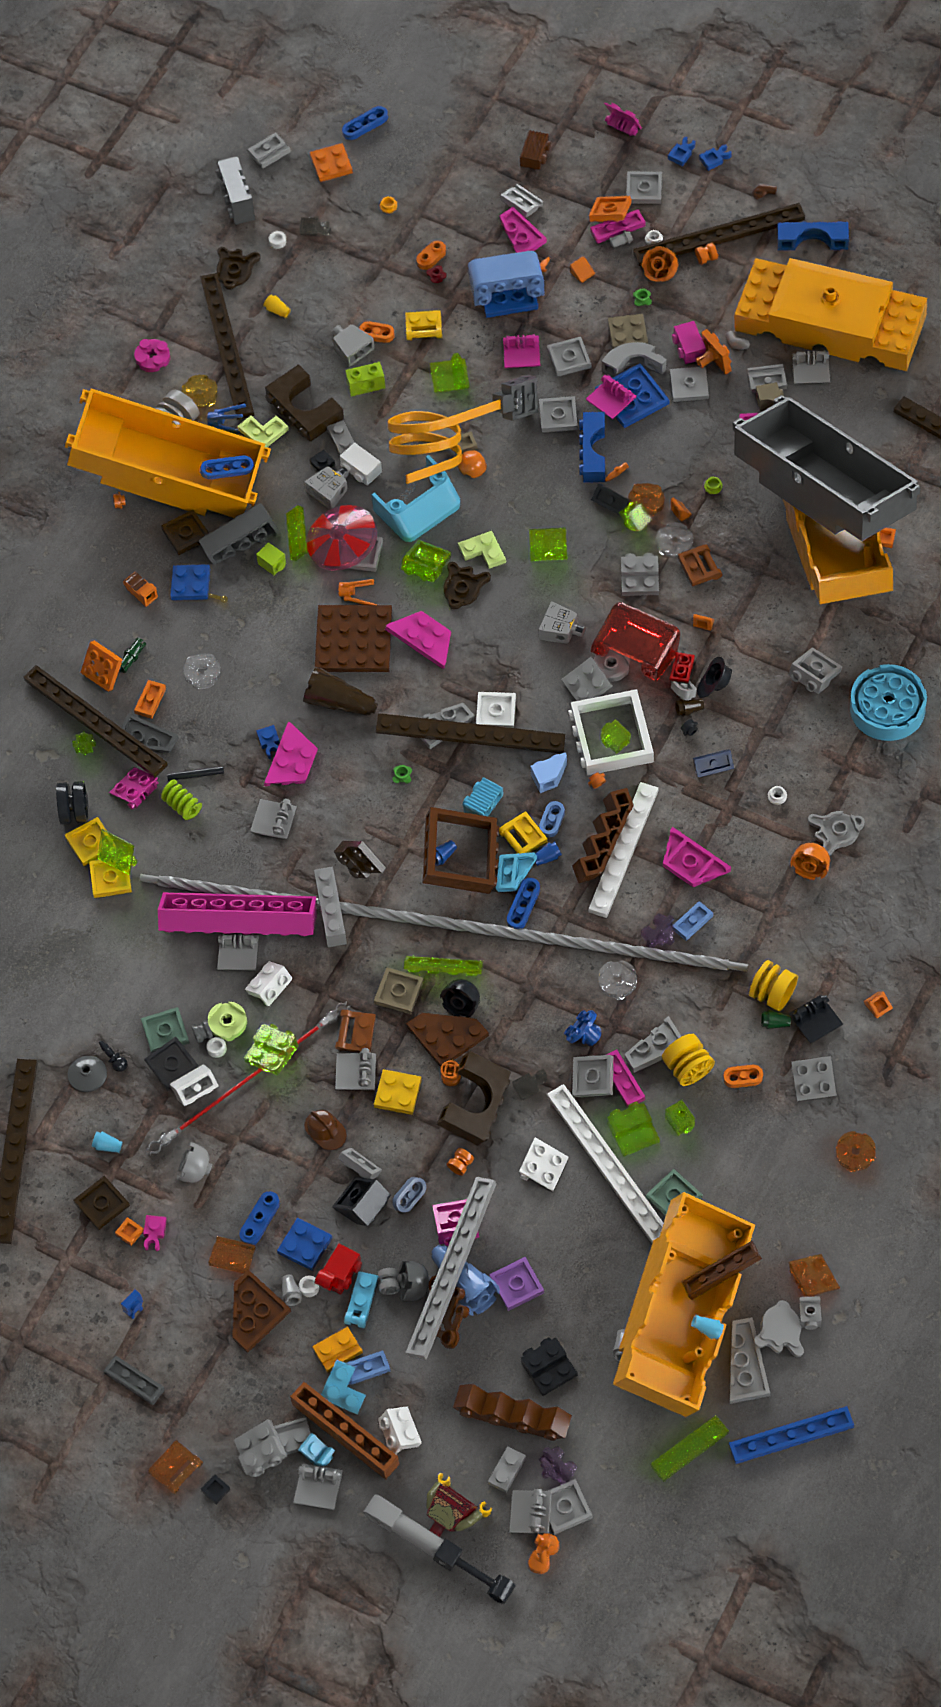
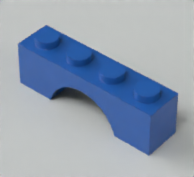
M848 222L778 223V251L796 250L801 242L808 239L821 240L829 246L830 250H848Z
M583 412V419L579 420L580 430H583V434H579L580 445H583V449H579L580 460H583V464L579 465L580 475H583V483L605 482V457L597 454L592 449L596 441L605 437V412Z

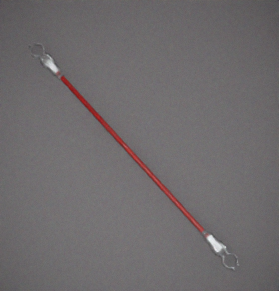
M347 1002L339 1003L336 1007V1010L329 1011L326 1014V1016L319 1021L316 1027H314L308 1033L303 1035L301 1038H299L289 1047L284 1049L270 1061L265 1063L251 1075L246 1077L232 1089L227 1091L213 1103L208 1105L194 1117L189 1119L183 1125L172 1129L168 1133L162 1134L158 1138V1142H150L149 1148L150 1145L153 1143H161L160 1149L156 1152L151 1151L150 1155L159 1153L161 1150V1146H168L172 1142V1140L176 1138L185 1127H187L197 1118L202 1116L216 1104L221 1102L235 1090L240 1088L254 1076L259 1074L261 1071H263L277 1059L282 1057L296 1045L301 1043L315 1031L320 1030L321 1028H325L329 1024L336 1022L340 1015V1013H336L337 1008L341 1005L346 1006Z

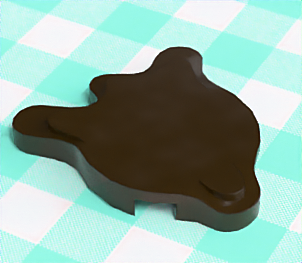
M219 247L217 253L220 261L217 264L216 270L219 280L224 284V288L231 290L245 283L252 274L253 265L260 260V254L254 251L243 256L241 249L229 251L225 247Z
M449 562L447 564L449 575L443 585L444 595L451 609H459L462 606L473 603L478 598L482 586L491 580V574L485 571L474 575L471 566L459 567L457 563Z

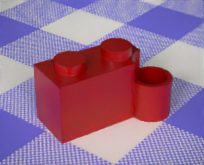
M339 1243L325 1267L317 1274L315 1284L341 1295L344 1289L347 1290L350 1287L352 1276L354 1273H358L362 1266L360 1254Z

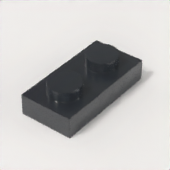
M602 484L597 485L591 498L595 503L620 516L625 515L631 499Z

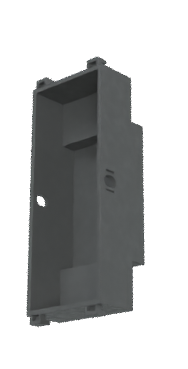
M781 395L774 399L772 407L746 421L740 418L733 422V431H735L734 455L759 471V483L835 535L846 530L860 541H864L917 510V495L920 494V486L917 480L790 397L785 398ZM849 443L853 447V452L849 448Z

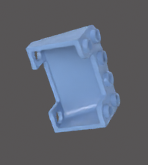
M534 251L474 259L468 263V274L475 306L488 304L492 300V292H502L511 289L526 287L529 296L539 297L545 295L544 277L537 253Z

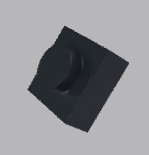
M323 449L310 458V464L319 472L326 467H333L335 460Z
M216 1474L201 1488V1492L216 1505L231 1490Z

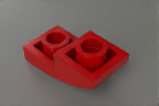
M676 652L670 680L689 683L695 655Z

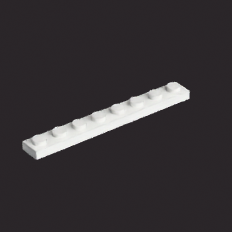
M640 782L632 801L634 806L626 819L623 830L607 862L589 906V913L607 918L657 796L658 787Z

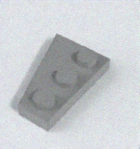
M464 703L442 709L441 712L432 715L430 713L425 714L422 718L470 723L475 719V715ZM420 738L429 749L442 742L441 740Z

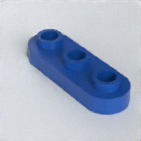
M382 106L374 107L344 124L342 127L343 137L347 140H354L385 123L388 120L387 109Z
M245 455L206 460L201 464L200 474L208 480L247 475L251 473L254 462L249 456Z
M526 878L522 881L507 915L508 927L514 929H523L540 893V884L536 879Z
M268 1191L260 1196L239 1233L240 1240L244 1245L253 1246L259 1242L280 1206L279 1197L276 1193ZM269 1198L272 1199L270 1203L266 1202ZM258 1215L263 1216L261 1219L256 1218ZM247 1232H253L250 1236L246 1235Z

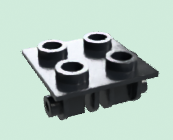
M819 995L788 1013L810 1044L843 1025L828 1004L829 999L826 995Z

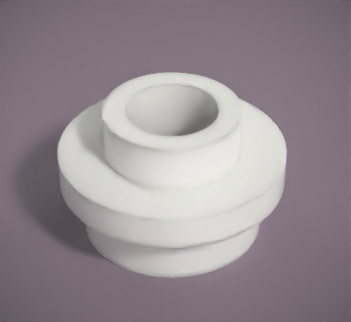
M657 230L649 231L645 237L647 245L663 241L661 233Z
M775 786L769 790L768 799L772 804L780 805L786 801L787 793L782 787Z

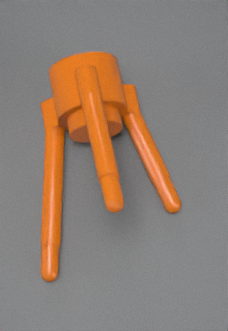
M374 579L339 582V597H344V601H351L362 605H377L351 597V595H355V587L374 585Z

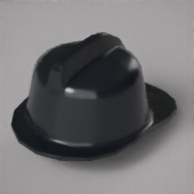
M716 657L711 661L707 671L700 680L697 687V695L700 698H705L713 691L722 690L728 685L732 669L725 665L722 657Z

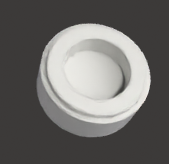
M280 231L271 233L269 235L270 246L274 249L283 248L286 245L285 234Z
M214 1037L207 1042V1051L210 1056L219 1058L226 1053V1042L222 1038Z
M305 1276L300 1280L299 1290L303 1296L313 1297L318 1293L319 1286L315 1284V1277Z

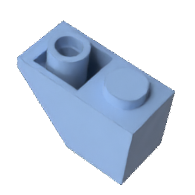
M565 752L555 754L551 758L538 761L531 766V776L540 793L558 787L567 766V755Z

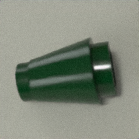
M771 1010L762 1012V1027H766V1029L790 1027V1015Z

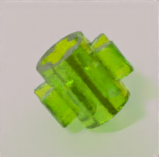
M85 731L78 735L76 734V740L72 741L76 753L80 752L84 756L90 752L93 753L92 747L96 746L93 734L88 735Z

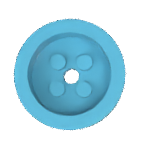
M884 664L872 670L868 669L853 684L850 699L851 717L855 725L872 738L883 741L903 739L914 733L924 720L927 703L926 689H924L920 678L907 668ZM891 696L894 700L886 703L884 697Z

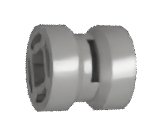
M384 1268L378 1271V1279L381 1281L379 1285L381 1294L390 1295L400 1291L399 1283L397 1282V1269Z

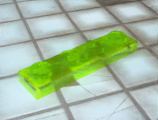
M406 956L404 969L410 972H420L421 970L428 971L431 974L447 972L450 975L467 973L468 976H477L482 974L483 961Z
M715 1415L653 1461L651 1467L664 1482L729 1434V1430Z

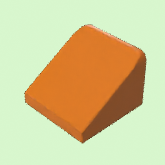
M584 256L570 265V273L581 283L595 275L594 270Z
M675 498L671 499V510L680 521L692 515L681 501Z
M696 614L693 615L694 627L705 630L712 629L714 619Z
M879 991L863 1001L876 1018L893 1009L884 991Z

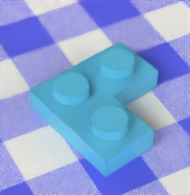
M337 1359L321 1395L332 1404L358 1414L366 1395L347 1387L355 1367Z

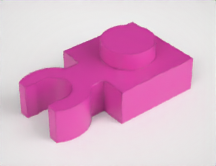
M146 1215L143 1235L148 1238L144 1241L145 1250H148V1246L154 1243L155 1250L159 1251L160 1243L158 1238L164 1239L167 1223L166 1217Z

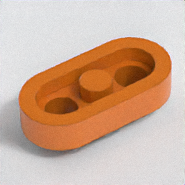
M441 241L430 243L417 255V266L423 270L432 268L445 256V244Z
M366 321L359 327V329L372 336L376 342L388 343L395 337L394 328L388 324Z
M758 1065L729 1067L724 1072V1083L730 1088L756 1086L763 1080V1070ZM755 1075L756 1078L752 1079L750 1078V1076ZM735 1077L737 1080L732 1081L730 1078Z

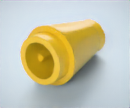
M269 295L264 302V307H266L267 311L284 318L291 311L276 295Z

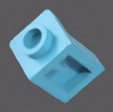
M310 1434L298 1449L315 1466L327 1465L332 1460V1454L335 1451L332 1447H327L314 1434Z

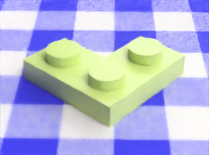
M250 416L238 425V430L247 438L265 443V447H268L285 434L289 427L277 416L264 426Z
M492 531L458 543V548L465 561L482 555L489 569L506 563V558Z

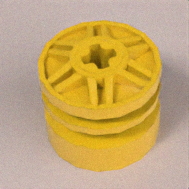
M767 960L755 974L749 996L754 999L758 997L760 1002H763L768 997L767 1005L780 1012L786 1006L795 990L798 975L787 969L779 975L780 966L777 964L773 966V962Z
M687 1034L678 1038L662 1054V1060L670 1070H674L673 1075L682 1086H688L701 1080L715 1065L714 1059L707 1050L703 1049V1044L695 1034Z

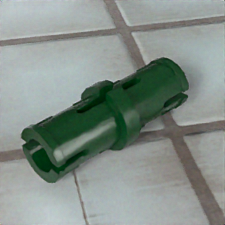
M136 638L132 646L124 652L120 672L126 673L132 663L137 661L138 655L146 646V642H143L141 638Z

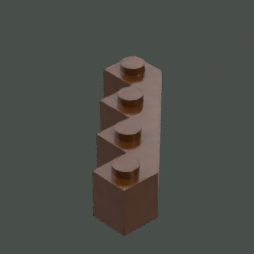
M627 788L612 791L603 799L607 812L600 814L593 821L597 834L588 837L582 843L587 857L579 858L572 865L578 883L596 879L604 871L608 858L611 856L616 841L626 823V819L634 806Z
M474 1384L460 1385L453 1408L459 1411V1414L463 1417L474 1418L495 1426L500 1425L521 1433L544 1437L550 1441L566 1437L572 1415L559 1407L543 1408L530 1399L514 1400L502 1391L487 1393Z

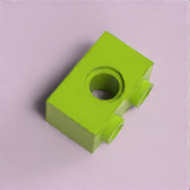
M380 362L345 370L351 397L385 389V378Z

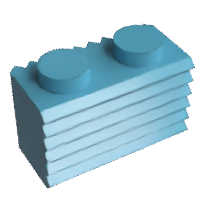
M483 777L480 782L475 783L472 794L465 797L462 803L464 813L489 816L503 796V787Z

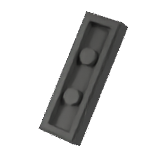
M116 1355L103 1371L105 1375L152 1406L165 1391V1387Z

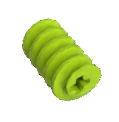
M175 779L171 780L164 787L161 799L171 806L173 810L177 811L183 819L190 820L200 812L202 803H198V799L193 798V795L188 793L187 789H182V785L177 784Z

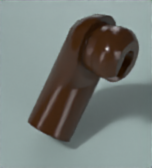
M760 184L753 190L752 195L756 199H760L766 194L776 195L777 186Z

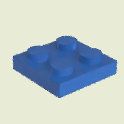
M173 565L171 600L208 599L210 565Z
M297 1218L279 1246L277 1253L313 1271L333 1237L331 1234Z

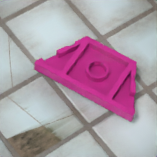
M423 611L386 625V631L440 668H445L451 631Z
M290 722L287 723L264 786L281 783V785H289L291 783L305 784L318 748Z
M674 827L671 828L663 860L664 868L692 887H696L731 871V866Z

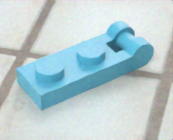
M358 1271L344 1324H355L359 1328H365L378 1283V1275ZM354 1313H359L361 1315L360 1317L354 1316Z

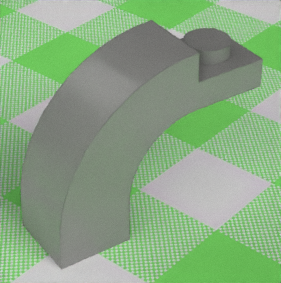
M642 342L626 343L615 347L603 358L602 372L615 377L626 368L641 363V365L663 375L666 371V359L662 355L655 354V346Z

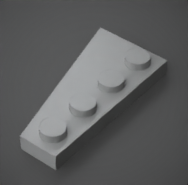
M752 1317L732 1321L730 1404L770 1396L760 1348L755 1347L753 1344V1340L757 1335Z

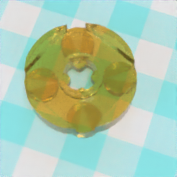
M191 376L188 378V382L182 385V392L191 398L198 408L212 406L215 403L218 395L217 384L214 380L209 379L208 376ZM198 389H201L202 391H204V392H202V393H200V394L196 393V392H198Z

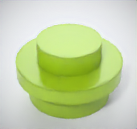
M717 477L708 478L704 484V489L709 494H718L723 487L722 482Z

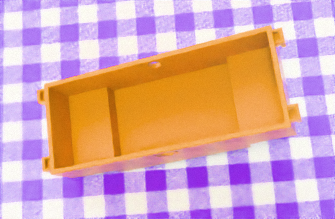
M92 388L90 391L83 389L79 403L85 402L86 405L76 435L68 434L65 448H68V446L72 447L67 463L68 466L102 476L101 484L187 511L194 510L196 514L205 516L207 510L235 518L245 513L248 503L251 504V507L254 506L258 493L252 492V487L260 460L264 459V462H267L271 451L270 448L265 447V443ZM172 421H178L180 425H176ZM245 455L249 456L254 462L251 473L247 475L208 480L200 474L201 464L206 460Z

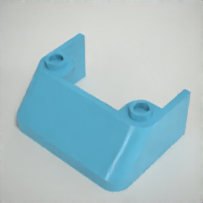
M429 455L426 456V467L437 464ZM445 471L429 476L433 487L407 505L399 499H393L385 504L374 492L372 494L373 511L403 541L412 542L460 508V497Z

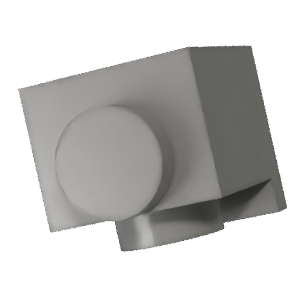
M820 1296L800 1297L799 1314L801 1328L813 1330L821 1327Z

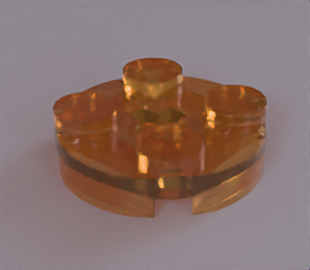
M650 483L635 484L629 492L628 498L631 499L629 508L639 517H653L655 513L659 510L661 511L664 507V493L659 485ZM649 498L650 500H648V503H644L642 499Z
M851 1131L839 1138L836 1146V1158L848 1171L864 1170L875 1160L876 1145L869 1135ZM852 1148L860 1149L859 1154H852Z

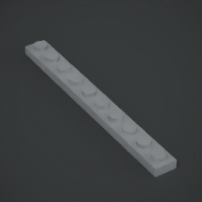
M475 1178L407 1348L406 1354L408 1357L424 1360L428 1358L496 1187V1182L492 1179Z

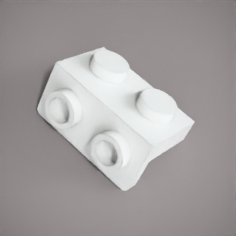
M269 961L263 966L257 976L251 980L245 990L249 995L261 998L265 1005L270 1006L290 983L292 977L284 966Z
M408 1407L387 1409L378 1419L387 1447L393 1453L397 1454L401 1449L419 1447L422 1443Z

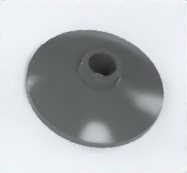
M83 1056L76 1059L68 1070V1080L71 1086L81 1092L97 1090L104 1084L107 1078L105 1064L94 1056ZM86 1069H90L88 1073L83 1072Z

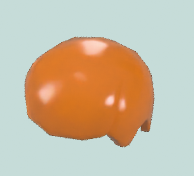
M471 450L462 453V461L457 466L464 476L467 474L472 478H477L486 471L487 464L480 452Z

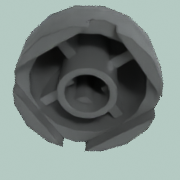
M402 1261L399 1268V1274H402L401 1280H398L400 1288L398 1292L399 1298L402 1301H418L426 1295L429 1281L432 1277L428 1276L427 1269L419 1262Z

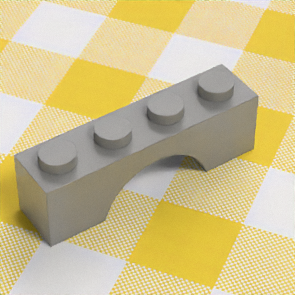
M333 866L315 869L314 873L327 946L345 945L347 941Z

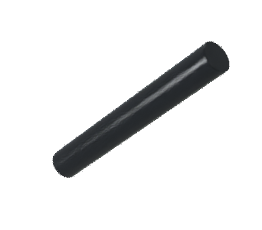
M220 766L168 773L167 779L171 781L174 779L180 780L224 774V768Z

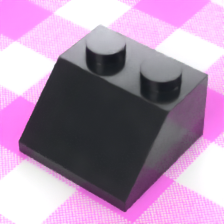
M355 1176L332 1208L354 1223L368 1226L375 1220L380 1209L386 1206L391 1194L376 1179Z

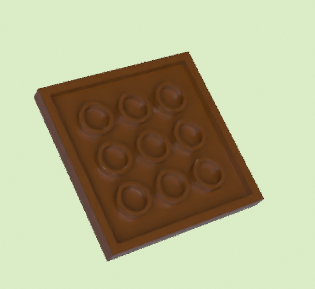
M318 605L315 667L322 668L327 672H390L391 633L386 631L385 628L387 624L392 623V605Z

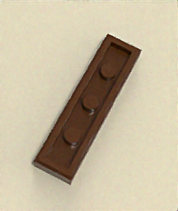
M750 1241L682 1281L688 1297L693 1300L762 1258L755 1243Z

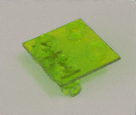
M454 353L451 360L430 363L434 393L470 388L465 358L462 359L459 353Z
M566 527L529 529L531 561L567 559Z
M104 829L101 830L97 859L130 875L131 866H135L138 862L135 859L136 857L133 856L135 845Z

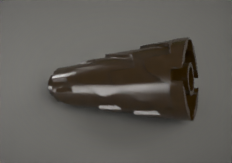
M319 667L314 668L303 697V702L307 704L366 716L371 715V713L375 714L378 703H375L376 700L373 697Z

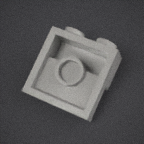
M630 553L626 554L625 557H621L622 596L659 595L658 556H654L652 553H646L643 556H636Z
M812 647L792 663L788 675H790L794 682L799 681L805 685L808 691H814L819 694L841 672L842 666Z
M269 1419L234 1439L240 1453L238 1457L243 1469L251 1477L262 1475L265 1469L280 1464L282 1459L287 1457L272 1421Z

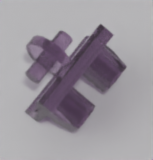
M658 913L653 919V924L657 928L653 930L647 925L641 930V936L647 941V947L654 948L658 943L661 946L665 943L672 945L675 942L672 937L675 934V931L672 929L674 917L671 915L666 917Z
M549 1446L546 1447L539 1459L541 1462L540 1466L544 1469L541 1476L544 1479L551 1477L554 1481L557 1479L561 1485L569 1482L577 1470V1465L573 1461L564 1464L561 1460L564 1457V1452L559 1446L553 1449Z

